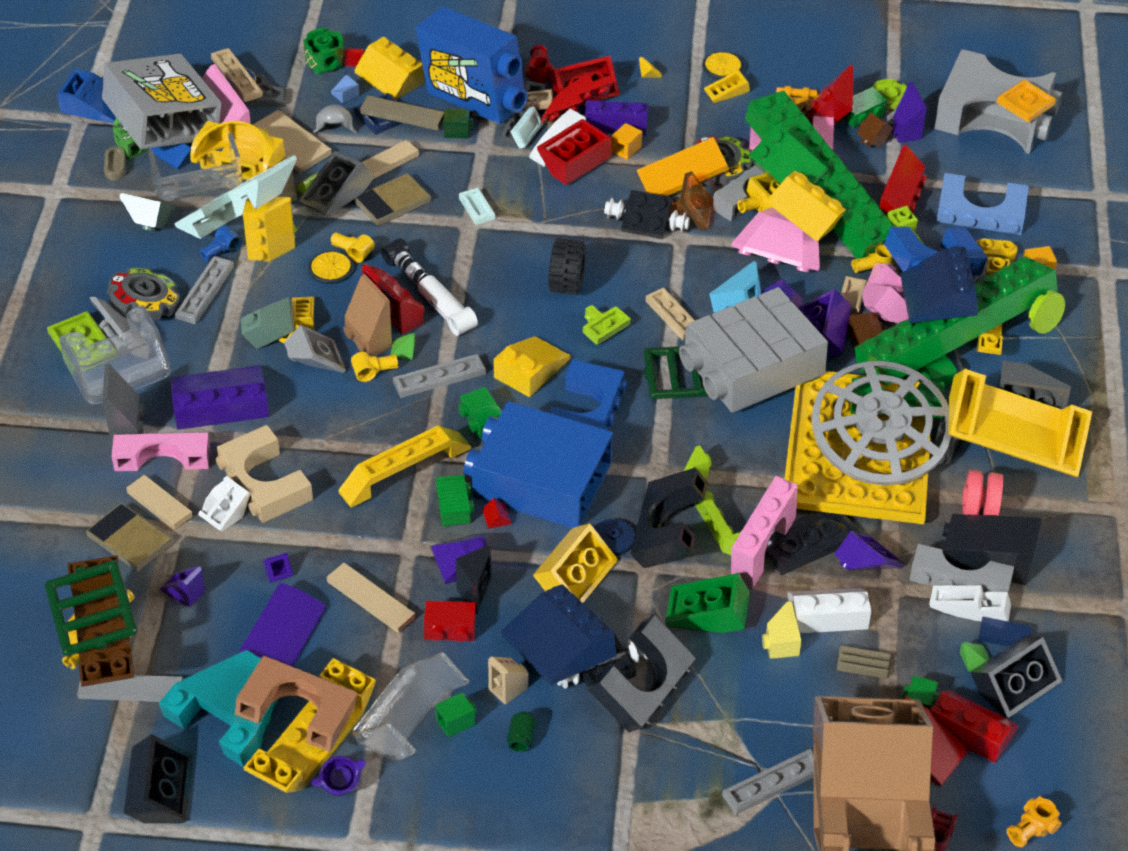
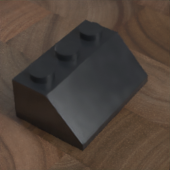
M1024 636L970 672L980 695L1004 718L1011 717L1062 682L1044 638L1035 636Z
M153 734L134 745L131 751L124 814L145 824L184 823L187 814L193 755Z

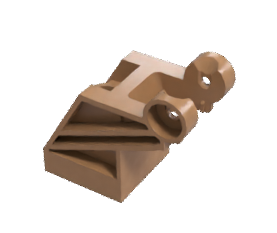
M815 696L813 723L814 837L818 851H849V848L935 851L934 828L929 804L933 726L920 700Z

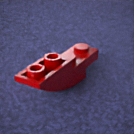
M587 75L571 83L550 103L541 119L542 123L548 121L551 123L556 122L569 109L578 112L582 103L591 100L592 97L598 95L602 97L608 94L614 83L612 77L607 76L592 81L590 75Z

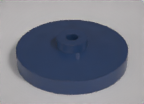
M607 519L594 527L615 556L623 555L631 550L635 532L625 521Z

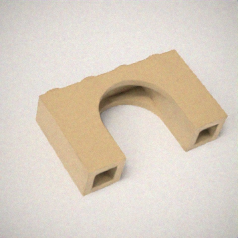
M268 425L217 446L218 457H216V462L219 468L226 471L227 477L251 493L248 500L249 509L252 515H257L262 523L313 500L312 485L301 470L278 480L268 482L255 480L248 475L250 470L256 465L280 455L278 439Z

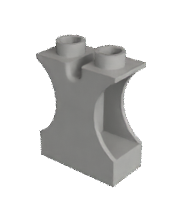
M961 49L939 97L934 129L956 135L971 130L997 131L1016 140L1022 146L1025 153L1030 154L1036 138L1045 141L1047 139L1052 116L1046 114L1056 116L1060 106L1062 92L1053 90L1056 73L1051 72L1044 76L1030 78L1013 76L995 68L985 55ZM1024 79L1056 99L1054 106L1029 123L996 103L998 96Z

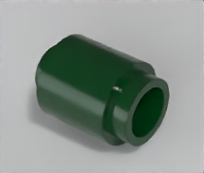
M519 712L511 717L507 742L508 747L513 751L526 752L532 745L537 722L530 713Z

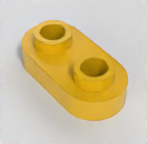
M979 239L976 241L987 257L1010 259V261L1016 258L1018 248L1011 241Z

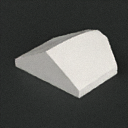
M226 476L221 483L212 489L205 499L202 511L200 510L198 515L223 532L243 518L251 493Z

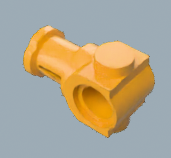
M1041 796L1037 799L1031 798L1023 808L1025 813L1022 814L1021 821L1015 826L1008 827L1007 835L1015 846L1023 848L1027 844V840L1032 836H1046L1048 833L1054 834L1062 824L1058 819L1060 813L1052 801L1043 799Z

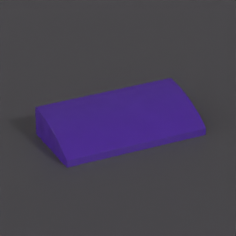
M280 582L237 654L248 650L261 659L263 656L293 667L323 615L326 605L309 594Z

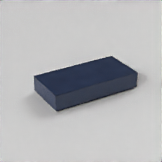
M982 616L978 641L1009 647L1024 636H1030L1032 626Z

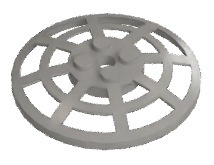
M868 361L840 370L822 386L817 394L812 410L813 435L822 454L842 473L869 484L883 486L899 485L923 477L942 460L951 436L948 435L949 406L940 390L921 373L893 362ZM874 368L894 369L910 376L904 381L893 376L877 375ZM865 369L867 374L866 377L855 380L845 389L833 384L843 375L856 370ZM918 380L936 395L942 407L929 406L924 395L914 387ZM879 381L892 382L900 385L895 393L882 391ZM865 383H870L872 392L864 397L852 392L855 388ZM909 391L918 398L922 407H909L908 403L903 399ZM829 392L839 396L834 408V419L820 423V406L825 393ZM845 399L857 405L855 415L841 416ZM881 413L886 414L889 420L882 421L877 415ZM912 416H925V427L922 434L910 426ZM932 416H945L946 419L945 435L939 448L928 440L932 429ZM856 424L857 429L862 434L858 442L854 441L844 426ZM837 429L842 440L853 449L846 460L840 458L826 441L823 432ZM905 435L916 441L910 447L897 451L896 442ZM870 441L886 444L888 453L876 452L866 447ZM921 447L933 455L930 460L920 467L908 472H901L899 459L914 454ZM860 455L874 460L890 461L892 474L867 472L854 467V464Z

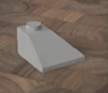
M300 325L284 342L287 355L294 362L298 361L307 366L340 373L346 371L334 340Z

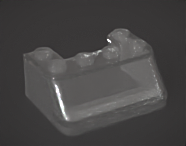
M144 305L134 308L127 313L126 318L131 328L130 330L91 345L85 336L79 332H72L59 337L63 361L88 403L94 405L103 403L105 364H110L134 390L165 379L170 375V362L159 330Z

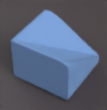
M345 75L332 89L331 94L344 104L359 96V84L348 75Z

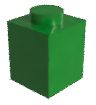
M463 692L435 704L436 721L448 738L475 726L476 707L472 700H467Z

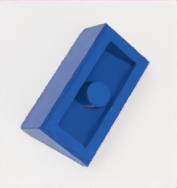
M184 143L149 149L151 153L177 170L191 162V147Z

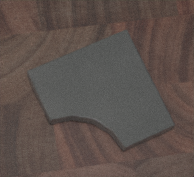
M255 75L256 84L262 90L263 97L244 102L245 106H285V88L271 85L266 80L265 75Z

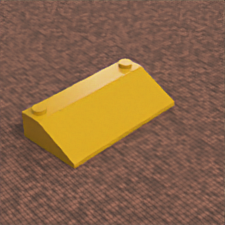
M963 369L954 375L949 396L948 435L1073 477L1079 476L1092 411L1074 405H1069L1061 410L984 384L985 375Z

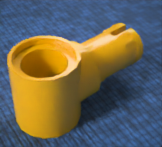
M335 232L331 237L332 246L345 249L348 256L357 263L362 262L375 248L374 241L364 234L356 238L347 237Z
M880 245L876 248L875 253H871L864 258L853 259L851 266L854 272L858 273L869 269L873 270L876 263H888L893 266L894 258L885 245Z
M359 352L351 358L355 375L361 382L372 380L379 371L398 368V360L395 354L376 358V356L370 357L367 352Z

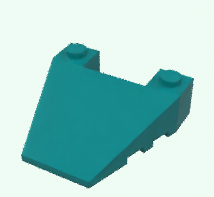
M245 650L175 683L158 704L164 717L182 729L186 728L201 708L230 725L231 727L220 739L219 744L226 757L244 768L256 751L260 749L266 727L269 726L270 716L279 698L271 703L259 724L235 715L236 698L261 658Z

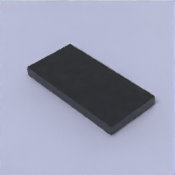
M816 511L793 521L786 535L773 530L765 550V556L782 576L837 551L850 531L861 532L847 515Z

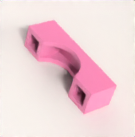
M208 432L114 435L112 447L114 471H138L146 461L159 456H168L179 460L185 470L209 469L210 443Z

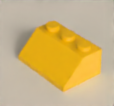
M385 37L380 38L367 47L355 68L357 75L384 94L389 93L395 100L425 83L422 63Z
M797 171L787 176L766 201L767 204L817 242L835 227L846 211L838 200L830 198L821 187L813 185L804 174Z
M275 197L256 210L249 198L246 199L243 209V220L248 260L271 261L294 249L295 236L291 198Z
M586 524L572 528L533 576L545 591L563 584L583 603L618 559L592 525Z

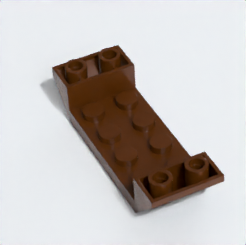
M118 555L67 563L68 574L74 573L75 568L85 566L86 569L112 560H116L119 563ZM107 572L70 584L72 596L113 584L111 573ZM115 593L74 606L75 619L119 606L117 594ZM123 615L77 629V641L81 642L125 628ZM130 637L109 643L105 649L97 651L96 648L79 653L81 687L134 678Z

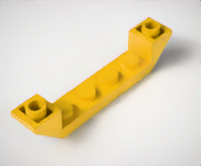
M988 256L985 276L999 271L1004 266H1008L1010 259ZM1002 324L978 336L977 352L1001 355Z
M438 425L357 464L339 488V494L352 508L371 498L370 485L442 450L450 458H453L470 450L471 445L459 431Z

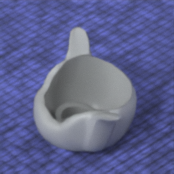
M337 104L328 105L317 114L316 129L312 132L316 133L325 125L342 124L347 129L357 133L353 128L350 112L345 107Z

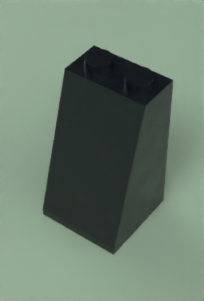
M952 514L950 523L945 522L942 536L946 537V540H940L938 549H942L945 559L951 565L962 570H977L986 566L989 561L1014 566L1011 582L1026 585L1042 519L1035 517Z

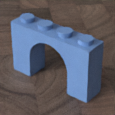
M944 173L936 222L1021 235L1029 186L1008 183L1005 199L1000 205L988 208L979 207L970 203L963 194L966 176Z

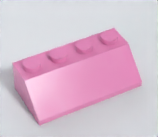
M216 64L211 65L203 75L202 80L221 101L219 124L228 121L250 123L248 108Z

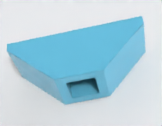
M753 261L709 293L713 312L723 310L727 306L734 307L735 304L762 294L757 262Z

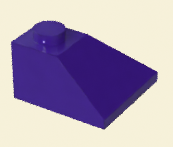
M909 82L894 113L893 123L890 124L894 128L891 134L895 135L898 143L922 139L927 108L913 82Z
M850 531L834 554L841 560L839 564L849 571H852V569L859 571L896 569L905 566L903 561L872 536Z
M473 534L431 545V550L445 584L456 582V558L488 546L484 536Z

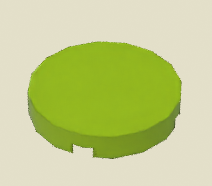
M894 79L879 80L874 83V86H871L887 99L886 110L897 109L907 88L905 84L902 83L901 85Z
M1046 291L1047 294H1041L1032 304L1029 311V318L1031 319L1029 326L1038 333L1045 334L1056 327L1063 316L1065 300L1056 291Z

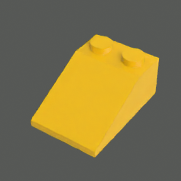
M533 336L507 346L494 358V378L530 398L571 359V355Z

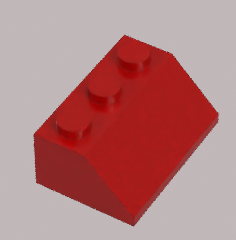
M610 56L547 72L555 97L568 85L587 75H590L592 81L611 76L614 81L608 94L599 97V95L592 97L589 101H599L620 95Z
M581 119L537 146V151L551 175L567 185L611 157V137L584 119Z
M368 264L362 265V275L365 274L389 299L391 324L401 334L424 323V308L419 301H416L410 295L407 289H403L393 276L391 277L385 270Z
M951 690L942 692L930 709L937 719L967 749L996 763L1019 727L1018 724Z

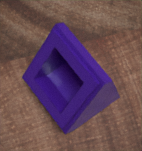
M287 552L263 559L264 570L270 583L293 576Z

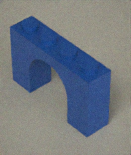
M890 227L884 243L903 272L939 252L921 243L910 227ZM947 228L940 245L942 249H949L953 246L965 247L972 275L981 276L988 257L966 228Z
M572 359L565 375V391L593 397L601 405L597 409L586 413H576L552 407L550 414L607 430L608 426L612 427L614 410L618 411L620 407V395L626 392L627 381H624V371Z

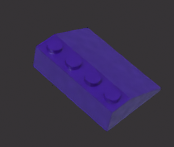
M261 365L170 377L177 430L269 417Z

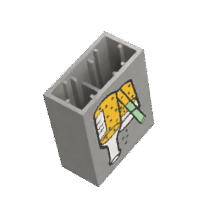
M181 53L104 63L102 99L140 149L193 142L207 121L219 123L221 101Z

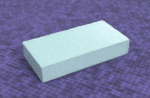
M535 107L529 108L511 130V134L519 148H525L543 125Z
M479 188L459 193V199L475 225L495 219L494 211Z

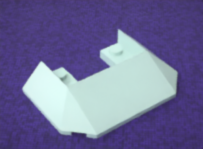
M293 155L236 186L174 223L175 226L202 239L222 225L242 215L246 199L249 198L255 210L282 193L297 160L296 156Z

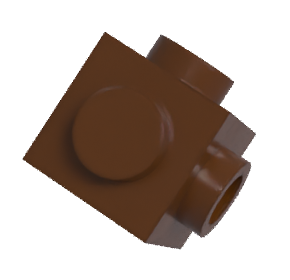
M870 112L866 120L860 124L857 134L863 137L861 142L870 148L872 145L880 148L894 128Z

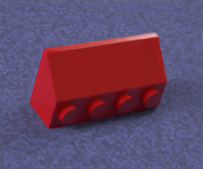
M907 145L902 146L881 197L880 209L887 217L889 211L908 206L914 214L916 208L915 201H919L922 192L920 187L924 188L926 184L925 166Z

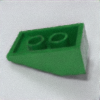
M778 124L748 155L756 167L779 185L794 171L804 174L808 181L814 185L828 170L823 163Z
M739 573L671 586L665 623L671 627L716 633L745 629L750 591Z

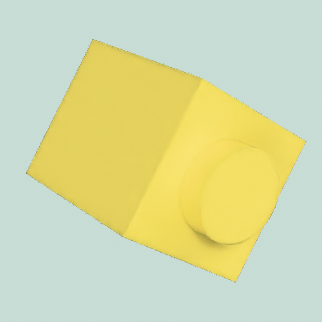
M792 601L786 602L767 623L766 634L762 635L763 648L768 649L770 659L793 657L800 654L801 637Z

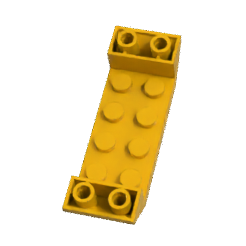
M333 658L321 672L319 678L357 692L355 710L331 751L328 752L306 743L308 726L318 711L315 705L309 701L270 750L265 752L258 749L244 766V770L286 793L305 789L363 716L376 684V679Z

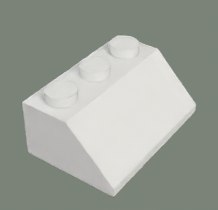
M862 588L788 592L789 602L792 601L799 633L866 630L869 627L871 607L868 593Z

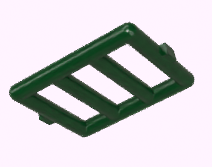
M681 346L655 347L644 350L646 366L644 368V378L648 380L649 394L652 399L709 397L705 388H703L702 377L696 370L692 371L694 388L681 389L676 355H680L679 348ZM654 356H667L671 382L670 390H658Z
M116 560L86 569L85 566L75 568L74 573L46 581L45 590L64 656H71L96 648L97 651L105 649L109 643L137 634V626L119 563ZM107 572L111 573L113 584L59 601L57 588ZM115 593L117 594L119 606L65 622L62 610ZM123 615L125 628L71 645L68 632Z

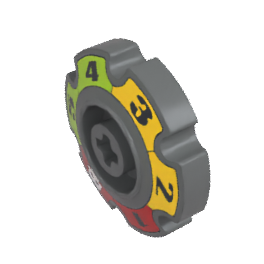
M709 135L695 140L693 146L714 137L729 168L725 172L701 181L703 184L709 186L722 184L726 186L733 179L738 178L746 170L752 168V160L748 156L751 150L745 149V143L737 138L727 135L722 137Z
M140 267L127 268L125 273H115L109 281L107 294L110 295L109 302L118 312L123 315H133L135 319L142 321L161 320V316H171L177 309L180 294L177 293L178 287L172 279L163 273L156 274L152 272V269Z

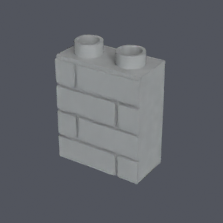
M778 287L760 294L758 297L755 296L735 304L734 307L730 306L715 312L712 316L708 315L690 322L686 326L685 345L679 348V354L684 367L689 372L696 370L701 375L708 396L713 400L720 398L733 413L824 375L828 341Z

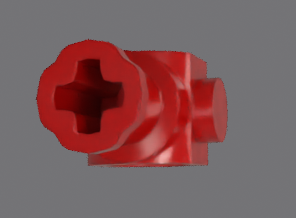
M534 45L530 49V56L532 58L529 59V65H525L526 77H530L532 82L541 84L550 82L547 72L554 70V64H550V59L547 57V48L543 45Z

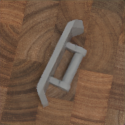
M89 297L94 307L99 309L105 317V320L100 323L99 327L116 347L118 354L125 355L129 351L132 356L147 359L149 345L126 315L118 312L110 303L104 300Z

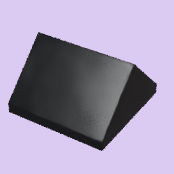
M490 546L482 547L456 558L457 591L465 602H475L476 614L478 615L492 578Z

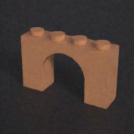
M263 656L236 698L235 715L259 724L271 703L276 699L284 696L303 697L312 702L318 710L308 726L306 743L330 752L355 710L357 692L306 673L301 669L283 664L278 660Z

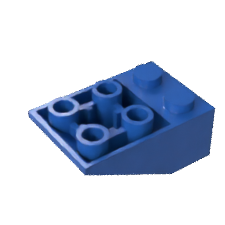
M74 69L57 93L60 112L114 124L116 116L102 99L103 78L93 72Z

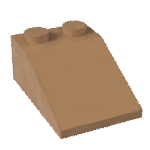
M364 274L360 277L345 314L344 333L348 339H352L356 343L360 352H367L371 357L392 348L390 301Z

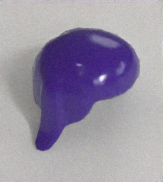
M342 755L332 757L323 764L319 777L313 779L311 784L314 787L323 788L333 796H344L347 793L353 792L358 787L361 772L366 766V761L363 759L354 761L351 757Z

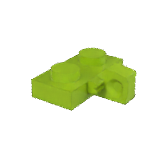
M593 305L585 308L584 318L588 321V324L583 326V333L596 345H599L629 326L631 318L617 306L607 312H600Z

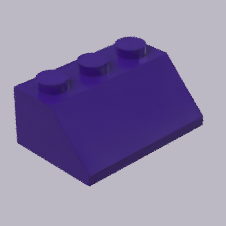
M586 101V121L603 133L614 134L627 123L641 130L642 136H646L648 103Z
M836 289L802 305L800 309L802 314L828 341L826 359L843 352L852 306Z

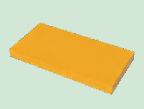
M714 137L640 168L637 172L647 193L669 196L725 172L729 168Z

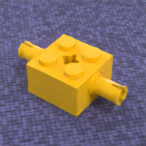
M765 173L750 177L746 191L747 199H741L737 202L738 210L741 213H745L755 209L761 212L771 208L766 201L780 185Z

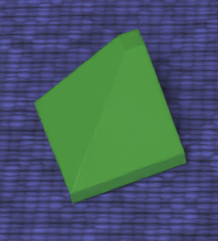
M411 333L394 339L391 355L395 354L397 359L413 360L415 334Z
M968 642L961 644L960 655L968 672H971L990 659L983 645Z

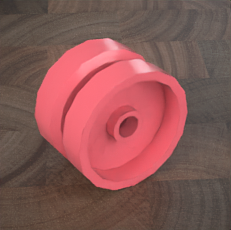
M969 469L962 495V514L979 515V511L982 509V515L999 516L1003 474L991 472L987 476L985 486H983L982 471Z

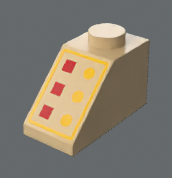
M491 657L488 659L489 690L505 705L528 689L529 674L522 664H517L512 658Z

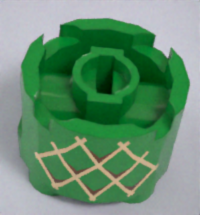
M329 28L314 29L306 34L307 38L303 40L306 65L313 69L315 74H323L327 71L341 69L344 66L343 37L334 29V32L329 31Z

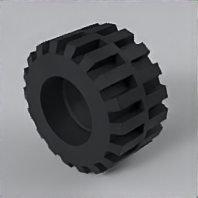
M557 238L555 240L549 264L548 285L550 292L578 295L582 287L585 270L586 246L584 241Z

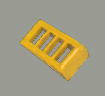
M737 70L705 87L704 91L713 103L745 94L750 91L746 78Z
M314 297L292 298L294 324L314 330Z

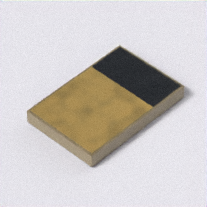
M408 173L366 191L355 198V203L377 226L431 202V196Z
M120 503L86 530L89 538L114 556L118 555V559L136 572L140 571L172 544L171 537L123 503Z

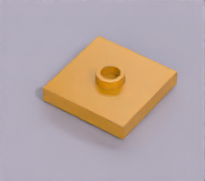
M1024 79L998 96L996 103L1029 123L1054 106L1056 99Z

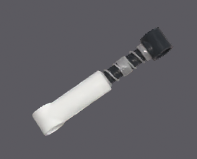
M398 238L380 248L385 263L389 266H398L414 284H417L418 292L443 316L453 334L458 336L478 325L477 317L470 307L464 308L433 275L424 273L425 271L420 264L413 261V257L410 256L409 247L404 239Z

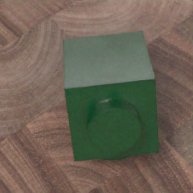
M445 109L444 138H469V130H473V118H469V109Z

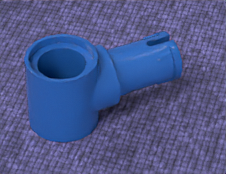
M223 225L216 231L214 241L200 250V255L208 262L220 252L224 253L227 250L229 252H236L241 248L243 238L228 225Z

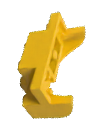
M207 121L193 140L190 159L193 163L200 161L201 169L249 180L280 163L285 157L284 140L269 136L268 129L242 121H228L220 124ZM224 148L221 152L216 151V149Z

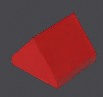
M345 49L344 66H357L365 53L364 50Z
M493 498L482 509L488 529L511 524L506 505L499 500Z

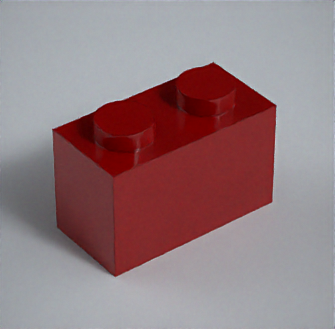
M426 601L424 640L474 641L476 622L475 602Z

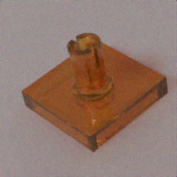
M691 171L685 173L680 200L673 202L671 208L673 212L677 210L678 215L687 212L698 228L703 231L709 227L713 199Z

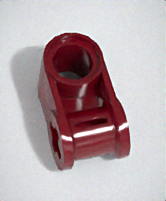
M932 807L931 816L935 837L934 850L946 851L957 823L958 814L950 815L937 811V807Z

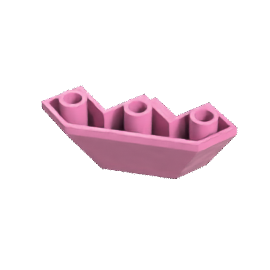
M773 207L758 212L732 242V246L738 248L740 254L751 256L754 253L768 257L767 261L775 264H780L782 261L796 265L797 270L809 273L810 269L819 271L818 242Z
M876 263L862 294L864 306L869 311L875 312L877 317L884 321L899 323L907 320L908 314L901 278L895 273L897 270L888 263Z

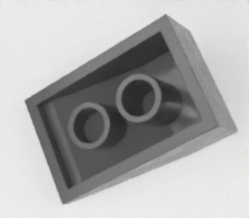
M334 151L299 202L329 216L363 194L375 176L363 163Z
M1002 360L997 388L1061 410L1067 407L1071 386L1026 363Z
M105 364L102 399L111 446H113L114 435L144 434V422L141 421V418H145V406L140 404L139 394L110 364Z

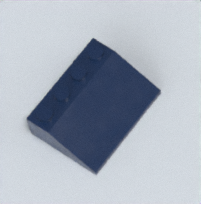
M953 246L949 249H943L921 261L916 266L900 273L909 323L978 315L976 289L965 247Z
M563 584L540 593L501 631V636L550 685L616 657L614 632Z

